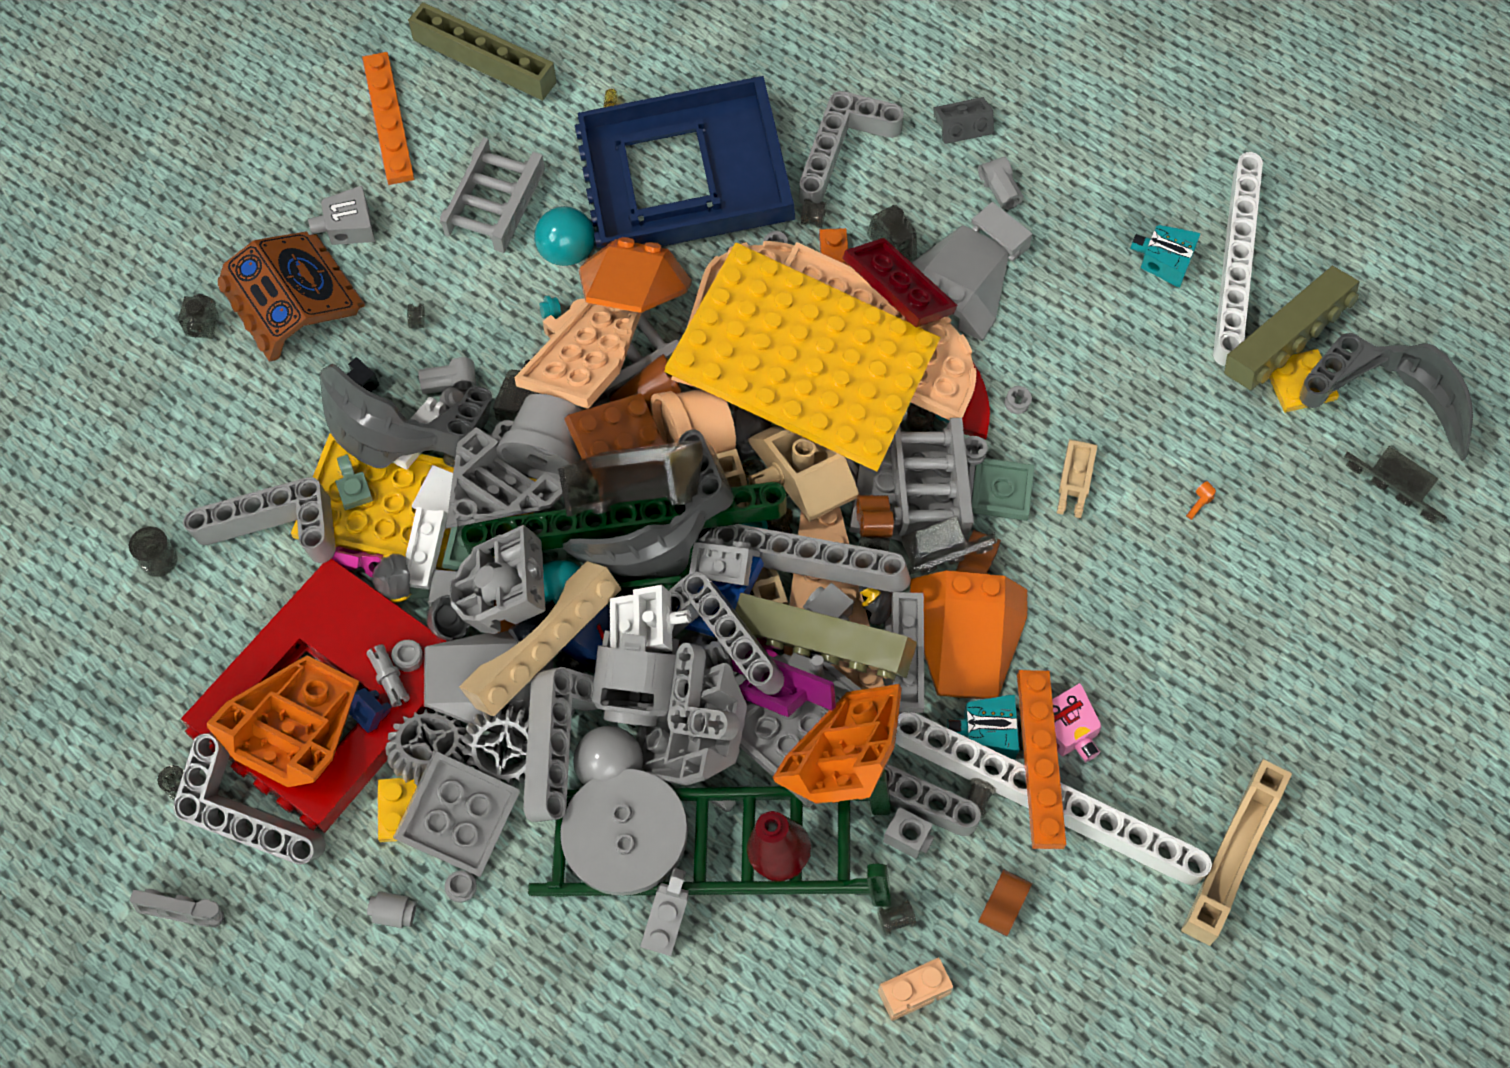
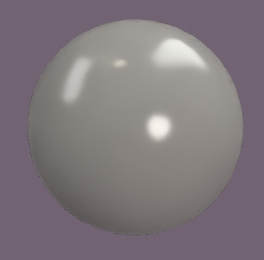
M602 726L591 730L579 741L574 753V770L577 778L584 786L593 778L599 780L612 779L621 774L625 769L642 771L643 753L638 741L628 731L616 726Z

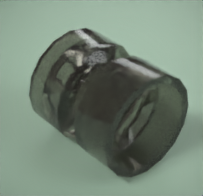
M151 526L144 527L132 535L128 544L129 551L146 575L158 578L166 576L173 571L178 561L177 552L161 529Z

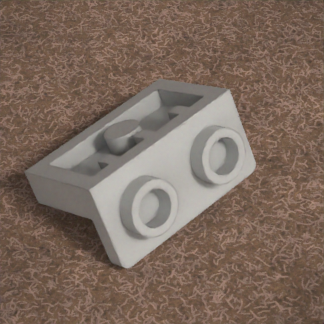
M707 537L705 543L694 542L689 573L701 572L710 581L749 585L752 558L759 557L760 551L750 549L751 543L733 541L732 546H724V540Z

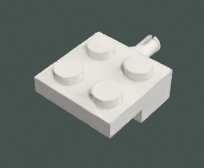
M662 585L634 589L633 595L610 598V647L619 648L622 633L647 636L646 652L672 651V631L674 625L690 623L691 613L688 609L673 612L671 609V592Z

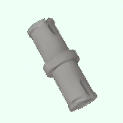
M375 646V653L372 649H369L366 654L377 673L376 680L379 685H383L392 707L402 705L401 699L406 703L410 696L407 694L399 678L401 673L398 667L393 666L385 646Z

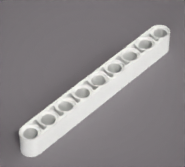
M1246 152L1240 156L1233 174L1213 350L1215 361L1222 366H1225L1227 354L1231 352L1230 350L1236 348L1245 339L1263 166L1261 157L1253 152Z

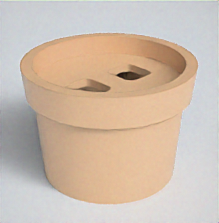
M702 389L677 394L668 391L652 395L650 412L677 470L672 474L673 476L681 477L684 475V459L679 450L678 441L681 435L688 430L700 431L713 447L716 454L735 449L736 433L727 401Z

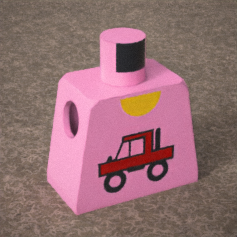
M1079 683L1052 699L1057 752L1063 757L1076 749L1084 762H1088L1100 753L1092 739L1098 736L1101 730V723L1082 685Z

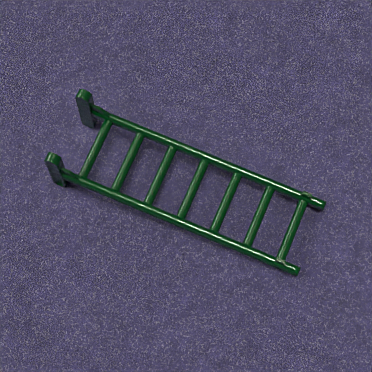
M885 769L870 798L862 800L853 799L855 801H870L873 815L891 814L890 794ZM783 786L672 788L680 801H696L693 882H683L681 889L689 891L688 895L855 894L871 895L874 907H890L892 905L887 865L879 863L867 865V878L850 880V800L838 802L837 880L802 881L801 872L796 877L789 879V881H754V869L748 859L747 844L755 826L756 800H790V819L798 822L802 827L803 802ZM567 789L566 808L579 789ZM743 800L741 881H706L709 801ZM563 817L555 821L552 881H547V883H529V896H622L599 892L584 882L564 883L566 858L561 845ZM660 884L647 891L624 896L656 895Z

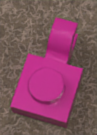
M338 546L331 559L347 570H356L362 567L365 573L373 578V562L379 563L383 555L368 554Z

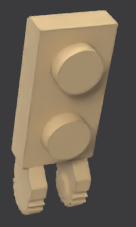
M1069 439L1058 492L1060 497L1057 514L1063 515L1067 506V495L1078 497L1074 508V517L1081 518L1085 499H1087L1097 445Z

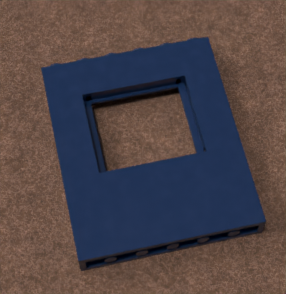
M764 76L577 113L579 124H574L577 140H582L583 145H579L578 148L581 161H586L587 166L582 167L585 183L590 182L591 188H586L589 205L594 204L595 210H590L593 226H598L599 232H594L597 249L604 248L615 239L621 237L631 238L634 240V243L645 245V243L653 242L663 247L796 220L794 202ZM696 132L710 195L637 210L625 146ZM712 202V207H708L707 203ZM643 216L644 220L639 221L638 217Z

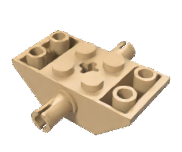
M778 425L748 438L749 444L768 467L754 475H750V485L778 482L785 488V491L809 522L856 499L859 495L845 456Z

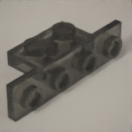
M1388 446L1373 468L1348 451L1344 455V459L1348 461L1345 465L1347 468L1358 475L1363 471L1372 477L1370 483L1382 491L1389 488L1397 494L1395 499L1408 508L1413 504L1422 510L1419 515L1432 524H1435L1437 521L1443 524L1447 517L1423 501L1439 478L1403 454Z
M956 515L901 536V540L910 560V564H907L909 574L920 571L921 575L938 569V564L948 561V564L952 565L964 560V555L976 551V554L979 555L992 550L993 544L997 543V536L994 532L967 542Z

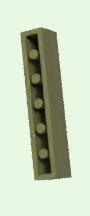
M424 2L420 4L408 19L414 41L542 101L557 83L554 62Z
M1332 265L1227 354L1224 374L1250 391L1258 384L1265 383L1271 373L1277 368H1282L1295 352H1301L1311 338H1317L1325 326L1330 322L1334 323L1347 307L1351 308L1354 306L1359 297L1357 291L1360 281Z
M740 593L735 609L756 639L766 640L765 645L783 650L784 645L793 648V653L810 658L811 653L818 654L823 657L824 662L838 665L839 660L849 663L848 668L866 673L867 668L877 670V676L895 681L896 676L907 678L917 642L908 636Z

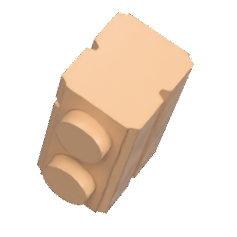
M938 957L881 983L878 993L891 1020L894 1021L933 1003L935 998L940 1000L950 995L953 985Z

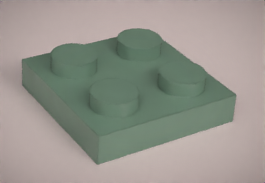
M985 458L982 463L975 467L971 500L972 512L974 514L1028 521L1034 465Z

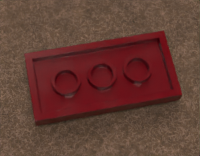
M885 238L845 250L842 259L916 328L955 313L958 305Z

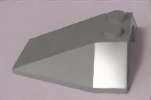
M962 225L911 263L958 305L955 313L952 314L960 318L958 329L983 341L996 320L1009 253L997 241Z
M509 631L496 634L484 633L426 646L424 660V706L460 721L474 723V715L480 714L483 716V712L473 706L459 686L480 665L495 659L518 644ZM553 658L540 671L553 669ZM531 680L503 707V711H506L508 705L512 703L514 705L513 712L518 713L519 709L524 707L526 709L524 717L527 718L529 716ZM503 725L492 726L486 731L498 733L502 730ZM513 727L514 734L517 737L524 738L525 742H527L524 734Z
M723 663L704 670L699 708L735 713L739 720V730L736 737L726 741L676 734L671 732L668 727V713L665 716H657L656 726L639 725L636 740L643 753L642 771L651 773L665 782L690 785L706 780L737 762V757L740 753L739 746L742 731L745 726L747 704L729 664ZM688 683L685 684L684 688L685 696L687 695L689 689ZM704 715L701 719V730H703L705 725ZM683 717L682 723L688 724V717ZM718 722L717 728L723 729L724 722Z

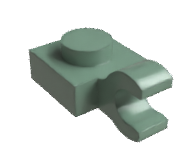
M348 454L338 457L337 461L343 478L335 482L344 509L348 510L372 502L373 499L364 473H354Z

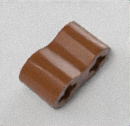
M858 495L856 517L857 521H859L861 537H892L894 518L893 512L890 510L888 495Z
M974 529L956 571L988 574L1000 547L1001 540Z
M1003 869L978 922L1007 937L1033 883Z

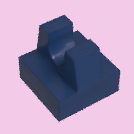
M366 688L355 692L349 714L369 733L378 727L379 722L389 714L392 706L388 702L381 705L377 701L380 695L377 690L368 692Z

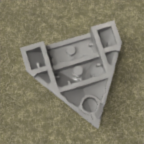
M475 427L457 443L446 529L549 509L568 492V487L547 473H544L535 482L497 457L496 448L499 442Z

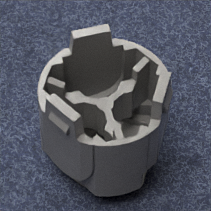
M605 630L603 644L598 645L591 699L596 708L604 710L603 720L624 724L656 726L657 716H665L669 711L674 664L679 639L672 638V651L652 653L646 652L647 636L622 633L619 648L610 647V631Z

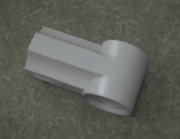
M1005 156L978 166L980 180H984V187H990L1002 209H1012L1023 201L1024 196L1012 177V168Z
M467 357L455 358L446 366L419 369L418 371L422 394L443 392L449 387H455L465 394L469 388L477 386L474 361Z

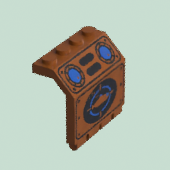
M307 231L253 240L223 264L220 276L218 277L220 291L225 294L231 303L233 311L237 312L244 323L245 329L251 333L258 349L264 353L269 362L280 358L285 340L303 326L355 316L358 310L365 306L364 301L357 291L353 289L352 284L343 271L340 270V267L329 251H327L318 235H309Z

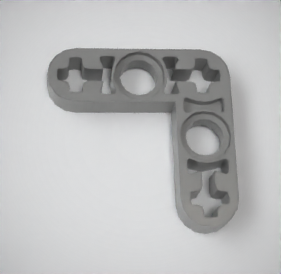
M683 643L679 646L675 657L668 711L669 729L676 734L726 741L734 739L739 730V720L735 713L699 708L705 667V651L701 645ZM688 681L689 689L687 695L685 696L684 688L686 682ZM704 715L705 725L703 730H701V719ZM683 717H688V724L682 723ZM718 722H724L723 729L717 728Z

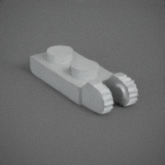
M145 889V892L133 890L130 897L131 904L137 913L205 927L211 926V928H216L224 921V913L221 912L219 904L208 899H202L195 903L193 899L187 896L176 895L175 898L167 897L154 889Z

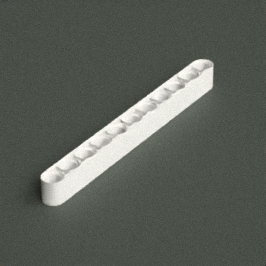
M903 712L899 714V726L897 727L895 741L897 745L1029 809L1027 788H1018L1013 782L1014 779H1020L1026 783L1025 765L917 713ZM908 725L915 732L913 734H906L900 727ZM938 739L943 746L939 748L933 747L929 744L928 740ZM964 752L969 755L971 760L962 761L957 757L956 753ZM985 766H994L999 774H989L985 770ZM1060 782L1064 825L1184 884L1196 885L1210 872L1212 867L1211 858L1204 851ZM1076 806L1082 809L1084 816L1079 817L1073 814L1071 807ZM1100 820L1108 821L1112 825L1113 830L1108 831L1102 828ZM1129 834L1137 835L1141 839L1142 845L1131 842ZM1158 848L1166 849L1170 853L1171 859L1163 858L1159 854ZM1188 862L1198 865L1200 873L1191 871L1188 867Z

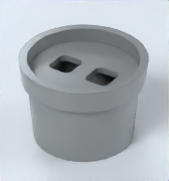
M531 394L527 396L510 431L504 433L496 448L497 456L528 478L538 479L544 473H547L565 486L577 483L583 461L564 419L567 415L582 411V409L567 400L552 395Z

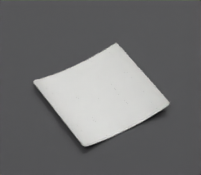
M432 465L412 504V508L417 509V507H420L424 510L432 511L444 510L448 513L453 473Z

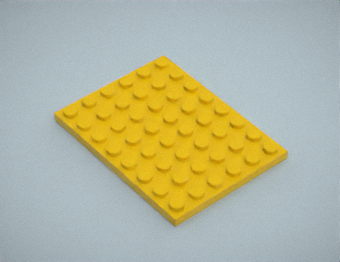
M735 242L667 362L664 372L877 472L941 337L920 327L916 328L907 321Z

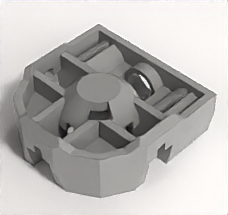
M519 526L473 547L471 554L460 564L455 579L450 581L451 607L458 613L461 619L480 632L496 634L501 631L500 621L504 619L516 625L545 612L542 542L526 526ZM491 548H494L495 558L490 554L492 552Z

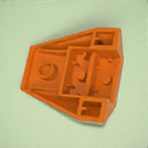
M626 237L615 239L588 258L579 268L586 303L638 313L647 311L685 294L692 283L691 278L669 249L661 248L660 244L653 242L645 243V245L634 243L633 239Z
M946 570L912 578L910 593H924V656L937 696L970 699L999 697L1027 620V589L1008 577L1001 575Z
M306 655L227 701L207 722V728L219 740L232 758L239 763L286 787L313 783L333 761L350 712L353 697L359 686V681Z
M894 684L846 692L836 703V708L833 711L829 710L784 757L773 776L775 783L816 804L870 798L895 748L901 686Z

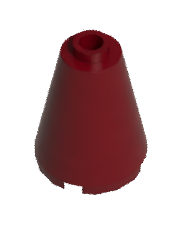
M769 811L758 818L748 840L747 855L756 872L772 881H786L802 872V869L811 857V842L806 830L798 822L779 812Z

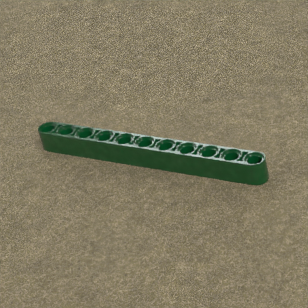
M777 482L731 487L734 498L730 507L706 520L702 529L781 518L787 511L785 488ZM685 494L512 516L472 523L464 526L461 531V538L469 555L473 547L522 525L532 532L537 529L542 530L536 535L542 542V550L563 548V543L568 542L570 539H609L628 535L647 525L670 524L674 517L680 516L678 514L680 511L685 510ZM771 498L779 499L776 503L767 502ZM742 502L750 503V505L746 507L737 506L739 503ZM653 514H660V515H661V516H660L659 518H657V519H650V518H649V517H650L651 515H653ZM623 518H631L627 523L619 522ZM593 522H602L597 527H590ZM564 526H572L567 531H560ZM482 537L481 541L471 543L475 538ZM491 548L492 552L490 554L495 557L494 548Z

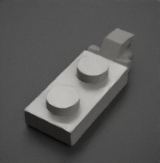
M674 868L669 885L661 883L658 886L640 947L671 956L689 897V891L681 889L686 871Z

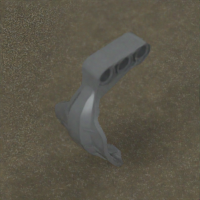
M1345 333L1336 340L1304 380L1300 391V400L1309 408H1317L1334 391L1377 366H1382L1387 371H1396L1403 383L1420 394L1434 410L1444 428L1452 449L1456 451L1460 460H1465L1468 455L1473 425L1471 396L1467 384L1457 367L1445 353L1434 345L1427 343L1413 346H1374L1354 333ZM1343 349H1348V350H1350L1352 353H1348V352L1344 351ZM1327 368L1333 369L1336 372H1330ZM1310 388L1318 389L1320 392H1314Z
M330 364L320 372L323 411L329 431L336 442L349 454L375 468H385L401 456L431 449L456 457L457 443L475 427L483 430L489 419L492 394L484 387L469 388L461 401L428 424H423L414 419H406L392 401L375 395L361 387L337 365Z
M688 430L679 438L678 447L684 459L685 512L680 516L674 517L670 524L647 525L628 535L609 539H570L568 542L563 543L564 550L583 564L588 561L607 567L614 579L621 582L674 577L681 574L688 565L690 549L698 538L706 520L726 510L733 502V492L713 447L698 430Z

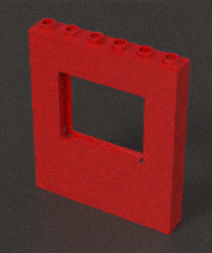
M330 559L314 572L183 715L181 720L187 727L184 732L193 740L201 734L211 732L207 728V722L227 701L298 661L305 652H308L320 662L358 680V690L366 688L368 692L377 690L380 694L377 701L381 705L387 702L391 705L383 685H379L376 680L377 673L366 653L369 649H372L375 653V646L384 645L393 666H395L391 656L394 646L403 640L417 642L424 655L422 664L411 672L399 670L401 673L399 678L410 699L406 703L401 699L402 705L391 707L389 714L379 722L375 730L369 733L357 723L337 746L333 761L315 782L286 787L239 763L229 755L228 760L232 762L230 767L238 775L244 778L248 774L255 780L253 785L266 796L270 792L277 796L276 803L285 811L291 813L294 809L301 815L299 820L307 828L314 831L317 827L325 833L388 760L385 749L387 743L390 742V740H387L388 733L398 731L394 729L393 725L405 723L403 716L412 718L414 712L420 715L424 713L426 708L428 711L431 710L424 706L425 647L447 641L435 636L428 627L336 561ZM296 644L299 645L297 650L295 649ZM210 739L209 748L214 753L216 746L213 740Z

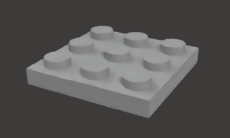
M434 751L393 839L481 877L520 793V789L440 752Z

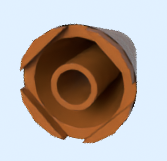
M662 354L611 394L609 398L612 402L642 393L650 410L653 394L668 391L677 394L682 393L680 383L671 380L672 375L664 372L668 360L665 354Z

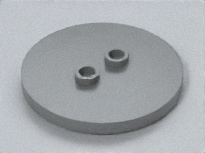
M625 769L621 774L611 779L599 780L593 778L587 782L571 799L561 824L562 850L573 872L591 888L611 895L638 894L660 884L679 864L688 840L687 816L678 795L659 777L635 769Z

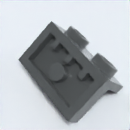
M984 97L933 107L934 118L942 128V141L945 144L994 133L993 109Z

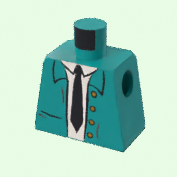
M1158 225L1151 239L1135 234L1130 249L1145 254L1141 269L1180 288L1201 233Z
M1015 695L968 702L964 710V719H947L948 729L1013 760L1016 759L1019 752Z

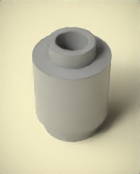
M379 891L376 897L371 896L367 915L372 916V923L401 929L404 926L411 927L417 902L411 901L408 896Z

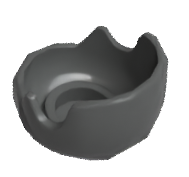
M444 595L434 600L427 611V625L438 638L452 641L467 634L470 624L462 620L451 607L450 595Z

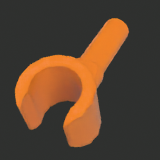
M1208 481L1200 485L1195 491L1200 499L1186 515L1190 520L1195 517L1205 504L1214 499L1216 490Z

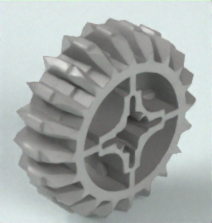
M512 703L508 705L506 711H503L502 708L494 717L486 712H483V716L475 714L473 717L474 723H468L466 731L469 734H465L462 738V742L467 747L462 750L463 755L470 756L466 761L468 766L477 765L475 767L476 770L500 781L505 779L507 784L511 786L514 783V778L520 783L525 782L526 757L520 762L506 765L507 760L511 757L527 755V742H525L524 738L517 737L514 734L513 727L520 730L528 740L529 716L527 718L524 717L526 709L522 707L518 713L513 712L514 705ZM503 725L502 730L498 733L482 735L485 730L492 726ZM506 734V742L508 749H506L505 754L503 756V748L501 741H503L504 736ZM484 752L494 755L496 763L490 760Z
M426 708L423 714L418 715L414 712L412 718L403 716L405 723L393 725L394 729L398 731L388 733L387 740H390V742L385 747L386 755H388V764L390 768L394 769L396 777L403 775L405 783L414 779V783L418 786L434 751L440 752L463 764L469 758V756L462 753V750L467 748L465 747L466 744L462 742L463 736L468 734L466 727H462L460 720H453V717L448 715L442 716V713L438 711L430 714Z

